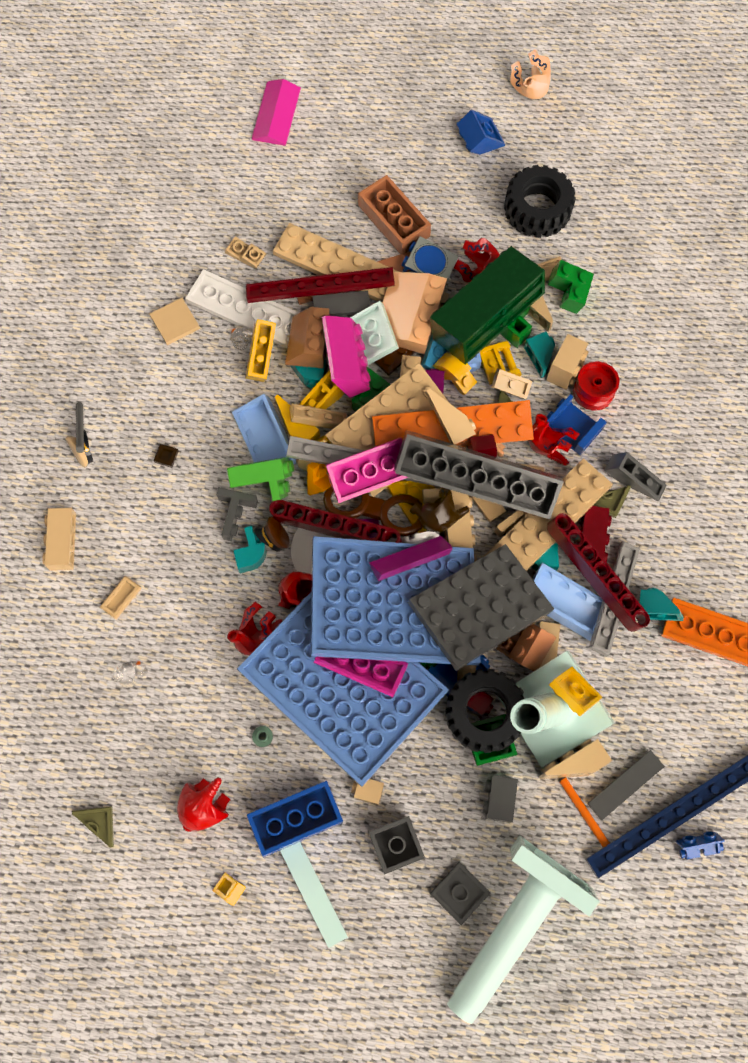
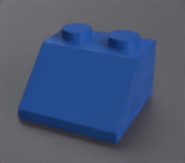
M471 109L457 123L460 130L459 134L465 140L466 148L471 153L481 155L505 146L491 117Z

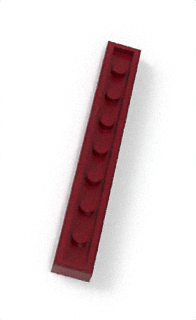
M393 267L246 284L247 303L395 286Z

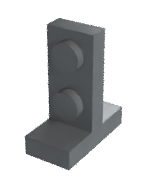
M218 487L216 494L218 500L230 503L221 535L224 540L232 541V537L237 535L238 525H236V522L242 516V506L257 508V495Z

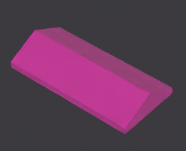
M285 79L267 82L252 140L286 146L301 87Z
M401 437L326 464L329 481L338 503L408 478L396 474L394 471L403 441Z
M316 657L314 663L391 697H394L409 664L404 661Z

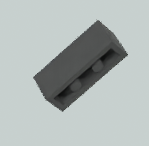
M368 291L313 296L314 307L328 308L330 316L350 318L370 307Z

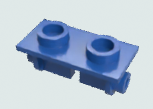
M712 831L705 832L700 836L687 835L680 840H676V843L682 848L679 850L680 857L686 860L701 857L700 849H703L704 856L720 854V851L724 850L722 843L725 842L717 832Z

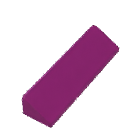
M442 536L372 561L369 565L377 580L380 581L449 555L453 548Z

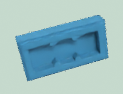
M433 334L421 366L427 370L435 369L433 365L447 351L433 340Z

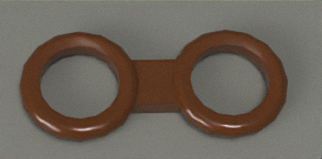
M332 486L324 492L323 503L328 512L354 519L362 515L380 520L382 526L396 529L400 536L413 535L423 527L419 517L409 527H398L392 524L388 518V511L395 504L408 503L413 506L419 503L421 506L423 505L419 499L411 495L399 494L383 500L369 496L367 492L361 495L362 502L359 507L351 511H341L332 504L331 498L334 494Z

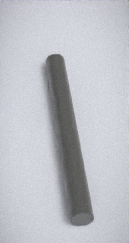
M81 402L76 403V452L78 453L84 452V410Z

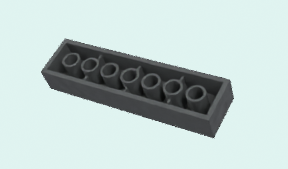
M408 430L405 432L394 466L396 474L550 519L564 482L560 476Z

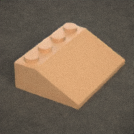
M393 272L395 286L387 287L382 303L398 347L425 354L432 333L430 317L434 311L439 310L447 278L430 273Z

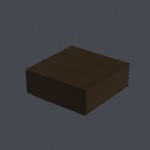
M160 444L153 461L154 463L173 468L179 450Z

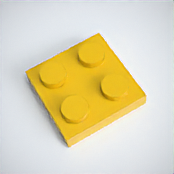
M570 667L549 684L554 693L561 697L569 705V708L579 716H582L602 698L573 667Z

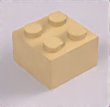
M567 334L551 365L546 381L567 390L569 384L573 385L589 353L586 350L589 343Z

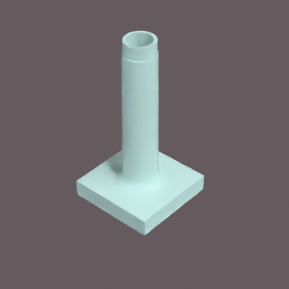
M569 651L559 655L516 683L518 688L521 687L524 691V699L513 706L510 719L516 730L521 732L522 737L541 768L615 724L601 700L582 716H579L549 686L556 677L570 667H573L589 683Z
M520 835L510 849L511 859L529 873L528 879L447 1002L448 1007L459 1018L470 1024L483 1011L542 922L561 897L589 917L600 902L589 884Z

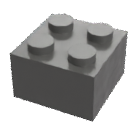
M409 816L369 832L384 875L425 858Z

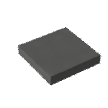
M458 862L430 892V895L462 926L491 892Z

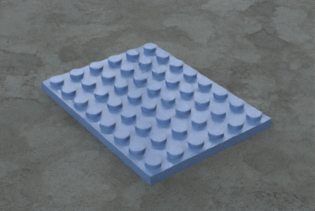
M313 536L311 656L451 664L409 606L408 601L474 563V548L452 547L453 549L449 555L378 581L369 565L370 562L418 544ZM480 657L467 665L478 666L481 663Z
M311 592L237 670L350 777L363 787L447 694L449 689L419 662H407L409 663L394 697L314 663L316 657L311 656Z

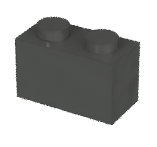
M492 775L490 780L487 779L485 792L489 793L488 801H484L482 811L483 814H486L485 819L506 823L513 822L518 779Z

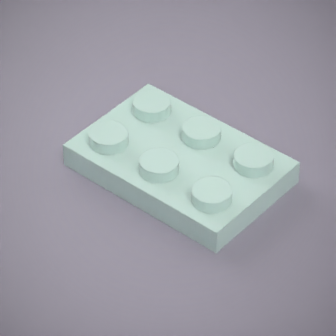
M381 301L350 317L356 324H360L363 334H361V338L365 344L364 355L367 358L368 365L399 349L385 307Z

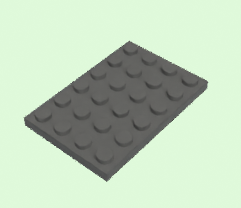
M506 544L408 601L409 606L456 671L554 610V607Z

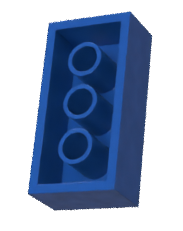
M327 781L247 814L263 858L343 823L342 816Z

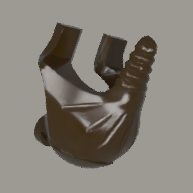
M441 487L439 491L440 498L434 503L426 502L422 506L416 503L410 509L412 514H416L419 517L420 523L427 531L443 532L470 511L468 506L457 511L455 510L450 489Z

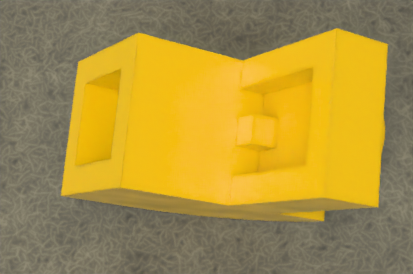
M445 353L433 365L435 369L444 371V380H451L462 395H465L477 383L469 371L471 367L468 363L465 365L451 353Z

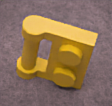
M508 341L487 346L480 351L481 364L489 385L492 384L497 369L506 371L499 351L503 352L510 371L506 372L517 376L522 375L520 369L516 367Z

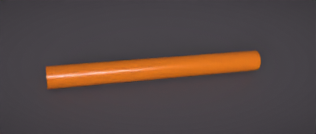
M565 777L559 781L602 847L610 844L568 779Z

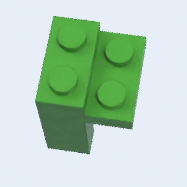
M282 457L229 467L227 472L230 488L269 481L272 501L281 500L289 496L290 485L285 478L292 476V472H294L293 461L289 457Z

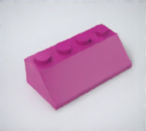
M323 316L322 321L331 380L349 398L370 390L369 382L371 378L366 368L368 361L364 355L365 344L361 338L363 331L360 324H356L352 318Z

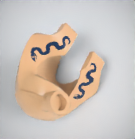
M534 49L528 53L530 62L533 65L531 68L532 76L527 77L523 81L521 78V65L517 61L511 65L510 82L521 95L530 99H539L548 91L551 68L549 58L538 55L537 50Z

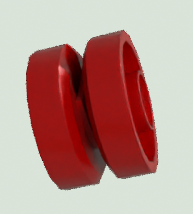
M600 361L589 362L578 373L573 387L574 399L580 406L592 411L608 407L619 388L620 379L618 373L607 363Z

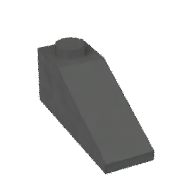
M628 452L612 454L604 470L618 482L626 486L629 485L632 489L656 501L660 500L667 486Z

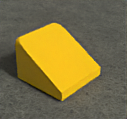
M225 872L212 891L224 901L234 906L246 887Z

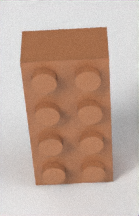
M385 175L358 193V206L400 254L407 253L413 241L417 242L420 236L425 239L430 237L431 224L388 175Z

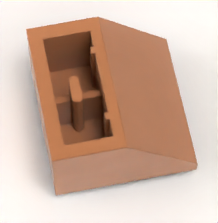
M532 624L499 644L496 649L522 666L536 671L541 666L556 637Z

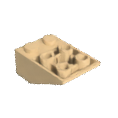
M588 739L576 747L578 752L574 753L571 750L559 758V764H556L554 761L541 769L543 774L538 777L540 779L589 776L612 762V759L598 739L593 742L591 739Z

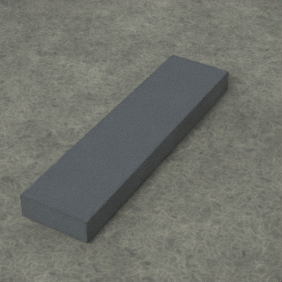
M650 750L587 804L599 819L603 820L665 766Z

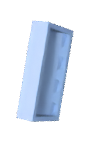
M262 394L232 412L254 462L286 457L289 439L271 399L267 395ZM289 458L290 460L293 461V464H294V465L297 464V463H296V459H294V458Z
M542 563L532 580L554 607V610L547 616L591 641L603 599Z

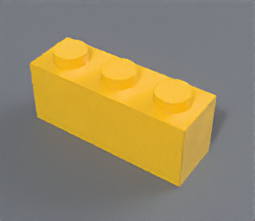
M256 320L245 379L264 382L267 379L276 323Z

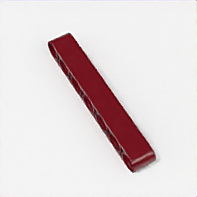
M284 500L273 501L269 507L270 513L282 524L342 539L387 542L388 539L395 537L397 538L395 543H402L399 532L394 528ZM279 509H284L282 513L276 514ZM302 513L300 518H294L297 514ZM316 518H321L320 522L313 523ZM334 523H340L337 528H331ZM352 528H359L356 533H350ZM371 533H378L375 538H369Z
M560 513L547 523L549 534L628 631L635 632L648 626L650 617L646 610L573 520L564 513Z

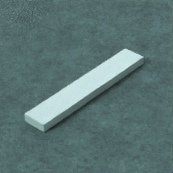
M298 842L280 850L328 948L348 938L301 843Z

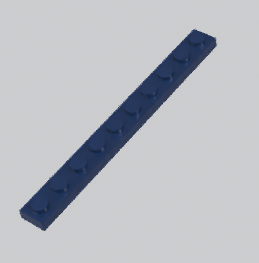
M748 755L586 858L585 860L596 878L602 877L747 783Z

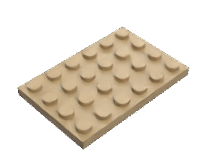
M418 363L328 432L326 437L334 445L367 450L375 447L372 416L433 410L425 394L429 389L433 390L447 402L449 401L420 363ZM389 485L370 491L369 493L372 495V497H375Z

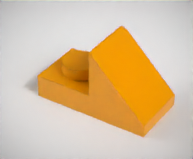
M311 462L307 465L308 495L311 496L324 492L331 487L328 474H326L325 464Z

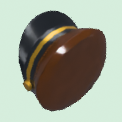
M269 517L264 527H256L254 529L257 538L276 552H280L290 546L288 533L274 517Z

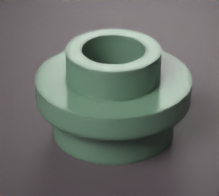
M260 726L254 730L252 740L258 747H267L273 740V733L268 727ZM260 733L266 734V738L264 740L259 739Z

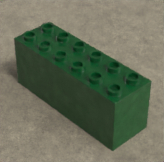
M510 246L506 251H502L497 259L490 262L480 274L475 275L472 281L463 286L454 297L449 298L439 310L433 312L430 317L433 340L466 365L545 294V270Z

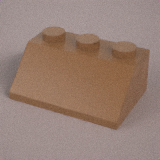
M310 307L293 316L285 365L323 368L326 341L322 317L325 315L330 316L328 308Z

